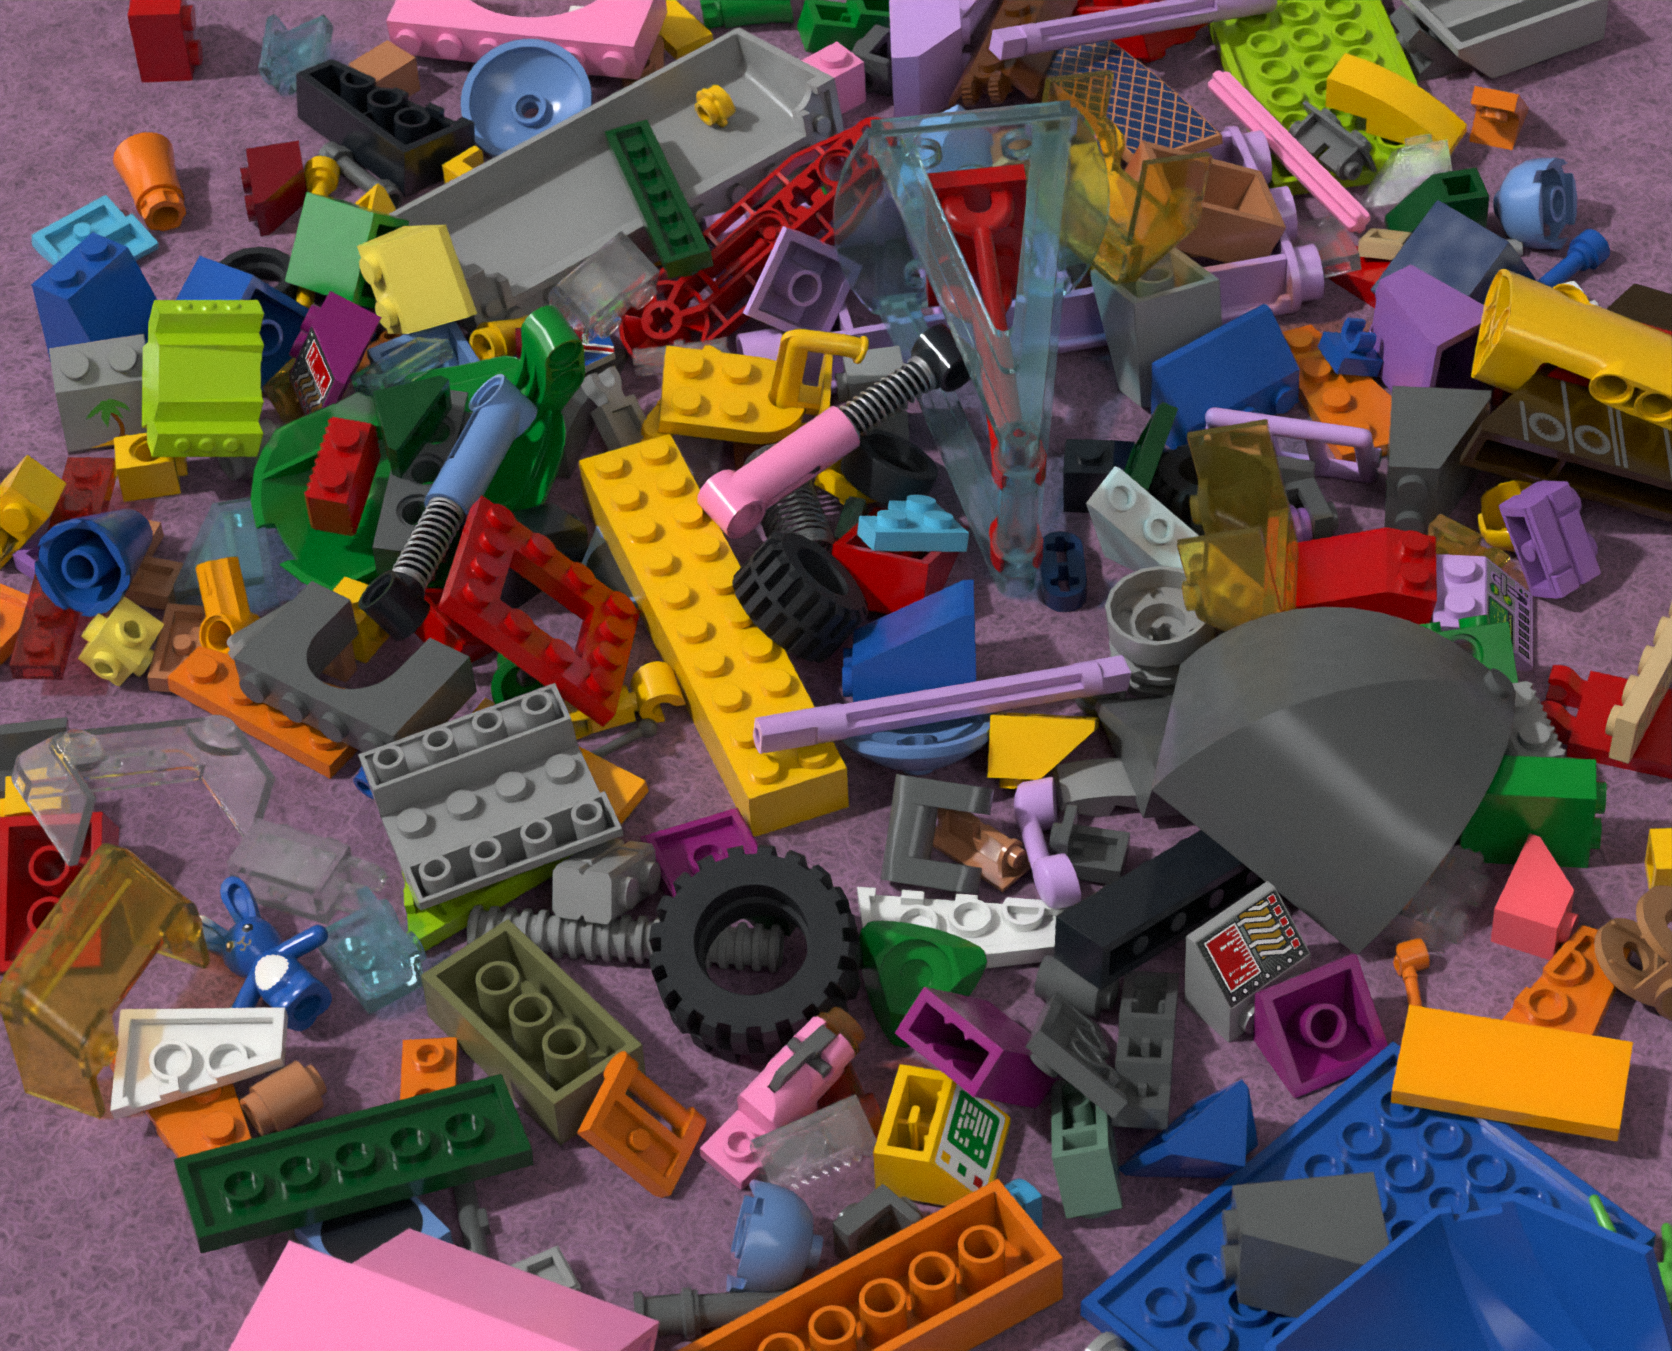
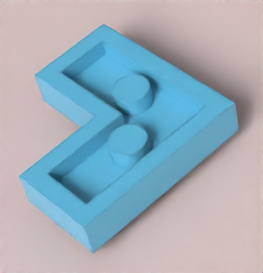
M909 495L906 501L889 500L888 510L878 511L877 516H859L857 535L873 551L967 552L969 532L953 518V515L940 507L934 498L925 495Z

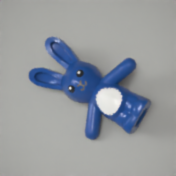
M236 876L226 878L221 884V899L233 918L235 925L227 931L206 916L191 915L184 921V934L195 945L222 956L225 965L230 971L246 979L231 1008H255L260 997H262L271 1008L285 1007L288 1015V1029L294 1031L308 1029L315 1022L317 1016L324 1013L331 1005L332 993L323 982L308 972L297 959L326 943L329 937L327 929L322 925H314L282 942L278 930L261 918L258 904L251 888Z

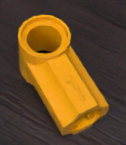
M238 557L210 560L198 564L195 568L206 618L202 622L199 631L201 646L228 654L230 650L226 643L228 638L260 619L257 614L250 612Z

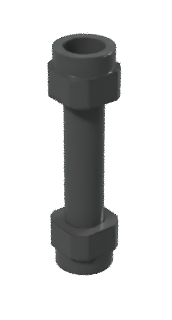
M331 141L320 149L318 156H326L337 162L340 174L367 193L379 183L386 189L396 210L401 206L403 194L399 188L389 179L378 180L353 161V153L344 145Z

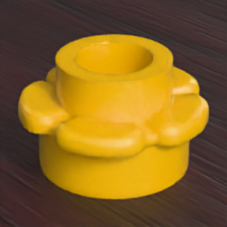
M712 85L708 89L703 88L696 93L697 103L694 107L699 118L706 125L711 126L716 122L720 127H725L728 124L727 119L735 113L734 103L728 93L718 85Z

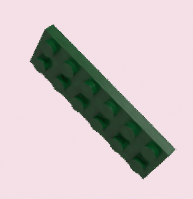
M502 1073L173 1159L176 1176L200 1254L534 1165L531 1145Z

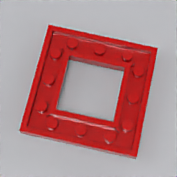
M481 495L469 510L438 609L543 685L548 686L555 683L561 697L601 727H604L616 715L640 610L635 607L630 598L625 594L611 590L596 579L593 572L587 566L579 562H573L559 552L546 536L540 533H533L518 522L512 512L505 506L494 504ZM509 567L582 619L575 651L565 641L553 638L537 627L525 612L520 609H513L500 600Z

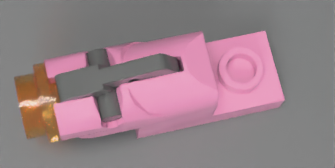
M833 1007L828 1013L820 1012L816 1017H813L788 1042L787 1046H784L769 1061L765 1069L737 1097L738 1110L700 1147L701 1157L740 1190L744 1189L818 1115L817 1100L841 1077L846 1065L860 1052L859 1044L865 1039V1033L860 1025L847 1012L838 1007Z

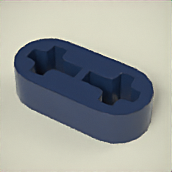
M1052 532L1043 537V560L1039 566L1042 598L1046 606L1057 612L1075 611L1083 606L1087 597V577L1083 544L1080 538L1070 532ZM1056 552H1065L1066 562H1057ZM1059 581H1068V592L1060 591Z

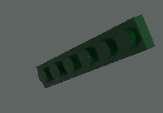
M648 120L604 131L610 153L668 279L678 276H692L702 269L714 266L707 242Z

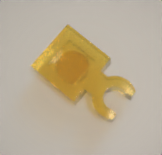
M1441 513L1429 524L1428 535L1436 537V554L1486 556L1500 569L1510 561V556L1503 550L1495 547L1487 549L1481 546V534Z

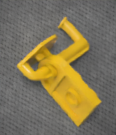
M794 329L782 335L776 361L763 357L666 345L658 432L751 444H770L783 440L806 424L802 422L804 411L805 414L814 415L815 418L830 408L833 355L851 358L855 364H860L867 354L869 339L867 336L858 338L839 333ZM808 352L824 354L818 387L806 386L802 383Z

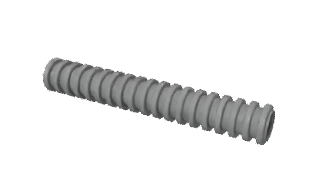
M475 905L473 910L470 911L468 918L467 943L470 944L509 919L546 955L547 952H551L554 958H562L564 953L569 954L570 959L575 960L581 954L591 961H594L597 956H602L603 961L606 962L612 961L613 957H618L621 963H627L630 958H635L637 964H644L646 959H649V956L653 953L649 943L651 925L659 923L660 920L659 917H656L654 922L649 921L647 916L642 915L639 916L638 920H632L631 915L624 914L621 919H615L608 925L586 922L584 917L579 920L559 918L555 915H550L548 909H541L538 914H534L532 908H525L522 913H517L515 907H508L505 912H501L499 906H492L489 911H485L482 905ZM740 922L737 927L728 926L716 937L709 948L705 960L706 968H710L712 963H718L720 969H727L729 964H733L736 970H744L745 966L748 965L752 967L753 971L759 972L763 966L768 967L769 972L776 973L782 965L784 952V932L781 930L780 924H773L771 929H765L763 923H756L754 928H748L747 922Z

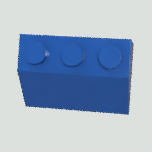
M1264 303L1152 363L1151 416L1158 404L1161 405L1162 402L1178 408L1165 443L1170 449H1177V446L1185 444L1205 443V414L1210 408L1217 407L1274 416L1277 413L1284 414L1298 403L1300 368L1271 308ZM1229 429L1231 438L1239 434L1249 433Z

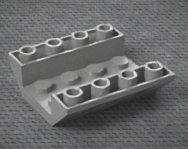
M555 683L358 754L385 831L414 902L420 910L624 835L606 792H599L580 751L572 719Z

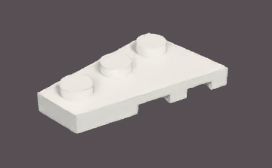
M285 1007L120 1009L110 1110L114 1120L283 1068L285 1065L288 1015Z

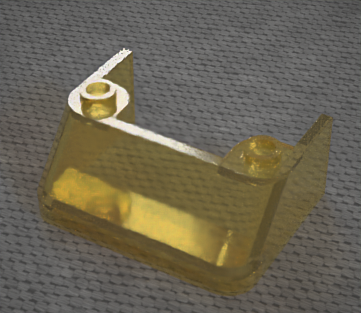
M1110 70L1047 77L1026 185L1028 204L1032 212L1110 283L1118 285L1135 282L1196 229L1202 215V203L1212 155L1206 151L1143 160L1139 182H1137L1120 167L1121 157L1125 150V138L1116 124L1106 116L1114 73Z
M1268 419L1188 432L1187 439L1198 477V494L1190 496V508L1194 524H1202L1205 535L1177 540V548L1186 580L1182 581V594L1186 610L1188 612L1195 611L1198 620L1226 632L1243 623L1270 614L1296 609L1299 558L1297 535Z
M104 843L94 852L6 971L0 984V1012L25 1093L101 1119L106 1109L96 1077L103 1067H107L114 1060L119 1045L118 1037L115 1035L112 1015L154 956L158 953L206 969L210 963L202 929V919L199 916L197 906L129 849Z

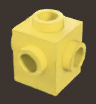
M124 596L105 616L98 613L88 624L81 635L88 643L77 659L90 667L97 676L109 680L114 685L120 687L132 673L140 677L151 664L154 651L150 647L163 628L164 623Z

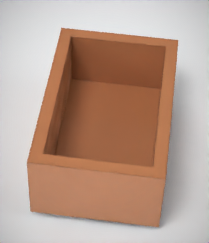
M1142 140L1117 183L1139 240L1154 248L1176 247L1178 250L1194 258L1206 257L1223 261L1224 263H1231L1269 256L1286 229L1265 178L1259 170Z

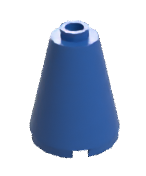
M121 509L73 518L56 524L41 537L37 546H40L38 560L35 562V574L42 591L56 606L63 610L70 608L82 612L83 614L80 616L92 617L98 613L108 612L124 598L152 543L153 532L151 525L141 513L132 509Z

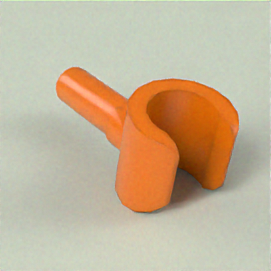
M1416 938L1399 943L1396 947V956L1393 961L1397 974L1402 976L1403 983H1405L1408 1007L1409 1005L1422 1007L1416 972L1428 969L1430 966L1426 945L1421 938Z

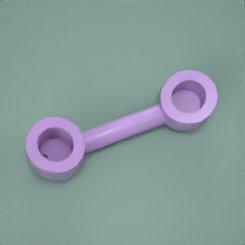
M1054 777L1022 782L1018 785L1015 793L1014 816L1029 858L1036 890L1041 900L1049 908L1059 909L1074 906L1081 901L1080 885L1074 867L1066 854L1049 855L1042 832L1052 830L1053 823H1058Z

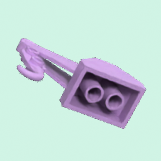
M889 0L895 125L921 124L949 105L948 101L970 59V53H962V49L965 44H970V36L993 0Z

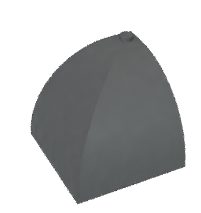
M1342 607L1303 608L1270 614L1243 623L1220 634L1200 647L1180 664L1151 790L1265 882H1270L1281 895L1354 954L1358 955L1398 915L1427 881L1452 848L1481 803L1500 766L1509 742L1514 720L1516 691L1509 678L1498 669H1488L1456 643L1406 619L1375 611Z

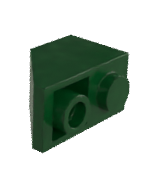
M1477 167L1431 174L1385 215L1384 223L1387 230L1413 233L1437 200L1486 228L1489 194Z

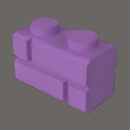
M1542 480L1521 491V494L1514 495L1499 505L1533 597L1553 599L1565 597L1579 588L1580 584H1585L1601 574L1595 557L1598 553L1597 544L1594 538L1586 532L1579 513L1582 507L1580 497L1566 481Z

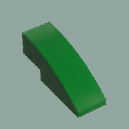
M805 0L797 24L805 51L818 52L835 42L851 51L859 39H863L875 24L890 29L889 0H847L846 3Z

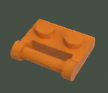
M621 1051L605 1067L603 1072L605 1079L577 1134L652 1195L660 1198L667 1197L672 1194L705 1128L706 1118L694 1107L686 1109L643 1074L638 1069L639 1063L626 1051ZM627 1089L672 1125L671 1131L625 1094Z

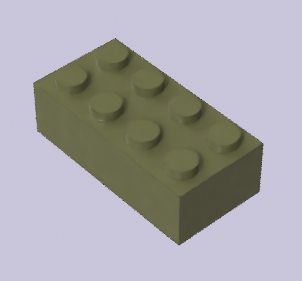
M509 919L421 975L428 1017L449 1037H455L458 1046L489 1076L502 1073L511 1098L559 1145L577 1135L605 1079L603 1077L605 1067L617 1053L626 1051L639 1063L638 1069L646 1075L642 1044ZM627 1089L625 1094L630 1098L634 1096V1094H632Z

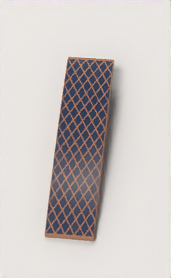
M1111 40L1058 49L1036 98H1029L1025 95L1026 101L1032 107L1083 137L1110 134L1117 157L1127 163L1130 162L1142 140L1189 153H1196L1223 144L1222 135L1200 113L1152 71Z

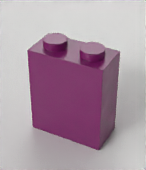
M924 987L895 1032L897 1036L975 1098L1036 1108L1041 1104L1058 1076L1053 1078L1045 1074L1031 1060L1030 1055L1032 1052L1026 1048L1031 1034L987 1000Z

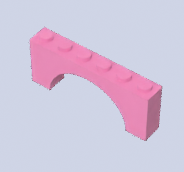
M396 0L386 23L390 41L412 56L477 63L490 50L504 43L519 39H540L557 44L569 51L580 62L587 75L639 80L668 11L666 0H596L580 9L559 15L516 17L487 10L471 0Z

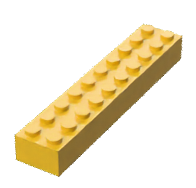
M669 433L579 460L583 502L595 526L599 527L635 598L637 608L640 610V616L663 662L672 667L686 702L685 707L736 808L740 811L753 836H760L849 807L847 767L834 742L763 754L758 753L753 738L755 717L814 708V705L785 650L767 637L754 624L734 593L732 580L741 566L720 527L698 504L697 497L700 489L671 434Z

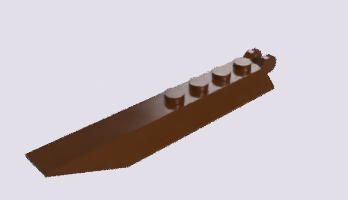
M998 0L948 101L949 106H953L961 95L964 106H976L981 95L989 94L990 101L993 104L1003 103L1008 93L1012 92L1014 87L1029 98H1036L1057 50L999 60L989 50L992 31L1073 17L1080 0Z

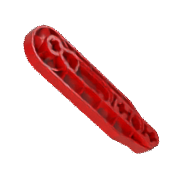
M868 117L843 132L791 155L702 233L707 245L711 244L714 247L711 251L714 266L702 269L692 276H678L679 279L677 281L669 280L664 268H661L638 288L623 306L619 319L620 340L632 360L646 370L663 373L666 345L702 350L705 345H711L716 348L750 318V316L743 313L746 305L729 320L723 315L749 292L754 290L783 226L800 231L811 237H814L823 229L827 234L820 241L831 246L854 228L884 179L899 159L900 141L892 125L882 118ZM875 142L876 144L882 145V146H880V147L877 148L875 145H873V144H871V143ZM855 156L859 157L862 164L858 163V160ZM816 159L791 182L786 178L799 166ZM838 170H851V174L843 181L831 180L834 173ZM779 183L784 187L759 210L754 212L751 209ZM821 186L824 187L827 195H824ZM858 199L849 215L832 228L829 223ZM804 202H806L808 205H810V206H812V207H810V208L807 209L806 207H804V206L801 205V204H803ZM746 214L749 218L721 243L716 239L741 216ZM724 269H726V271H725L720 277H718L715 281H713V279H714L720 272H722ZM730 276L733 277L723 287H721L720 289L718 288ZM704 289L711 294L705 300L699 294ZM664 293L665 300L657 301V294ZM692 299L700 303L699 305L688 308L689 303ZM718 320L722 326L714 332L713 324ZM669 323L670 327H672L671 330L664 332L661 326ZM691 332L703 333L699 342L690 340Z

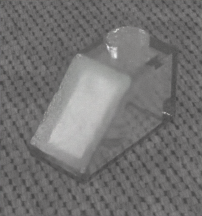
M1432 134L1406 138V146L1390 154L1358 202L1367 211L1394 207L1431 174L1452 171L1447 139L1433 142Z

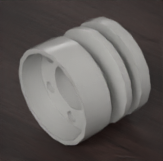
M1161 565L1142 568L1123 577L1109 592L1105 610L1109 633L1110 657L1123 655L1131 671L1127 692L1136 697L1173 695L1180 664L1200 647L1215 638L1213 631L1215 627L1213 603L1210 589L1198 576L1182 568Z

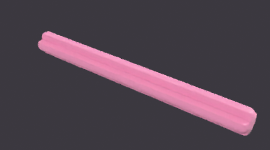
M1215 71L1212 74L1213 78L1208 82V89L1250 132L1263 131L1270 152L1348 232L1356 231L1357 233H1362L1365 231L1366 225L1371 221L1369 212L1229 72Z

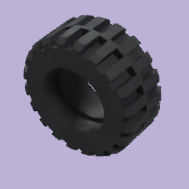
M759 844L757 854H745L743 845L727 848L728 858L715 862L712 854L697 861L700 870L697 874L691 877L687 872H683L673 882L676 895L674 898L668 895L662 897L656 909L660 922L651 925L649 943L653 953L649 956L651 972L665 1009H668L671 1019L682 1034L689 1033L695 1046L706 1053L716 1048L719 1050L722 1060L738 1064L741 1055H750L753 1065H767L770 1061V1054L778 1053L784 1046H787L788 1042L813 1017H820L826 1021L827 1026L831 1022L836 1026H840L849 1014L847 1001L848 999H856L861 983L858 972L863 969L862 950L855 917L851 912L849 900L841 887L833 886L831 875L819 864L810 869L807 865L806 857L792 850L787 852L785 858L778 857L775 846ZM762 915L778 917L794 924L803 932L807 941V956L803 965L792 979L773 991L758 995L733 993L716 985L707 973L705 960L713 941L724 929L741 919Z

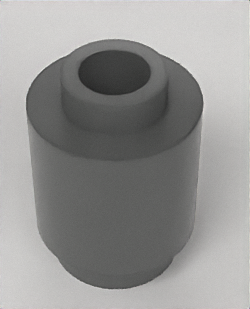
M1046 955L1038 969L1035 982V996L1046 999L1047 1003L1058 992L1086 1016L1098 1019L1103 1009L1109 1011L1113 1009L1118 997L1120 981L1118 979L1100 990L1067 968L1060 961L1054 959V956Z

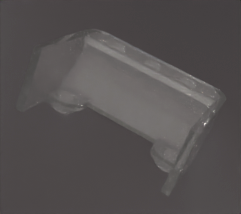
M223 715L82 730L71 729L60 732L19 753L11 775L14 786L68 866L78 865L96 801L93 792L202 780L246 844L256 843L276 778L241 729L230 718Z

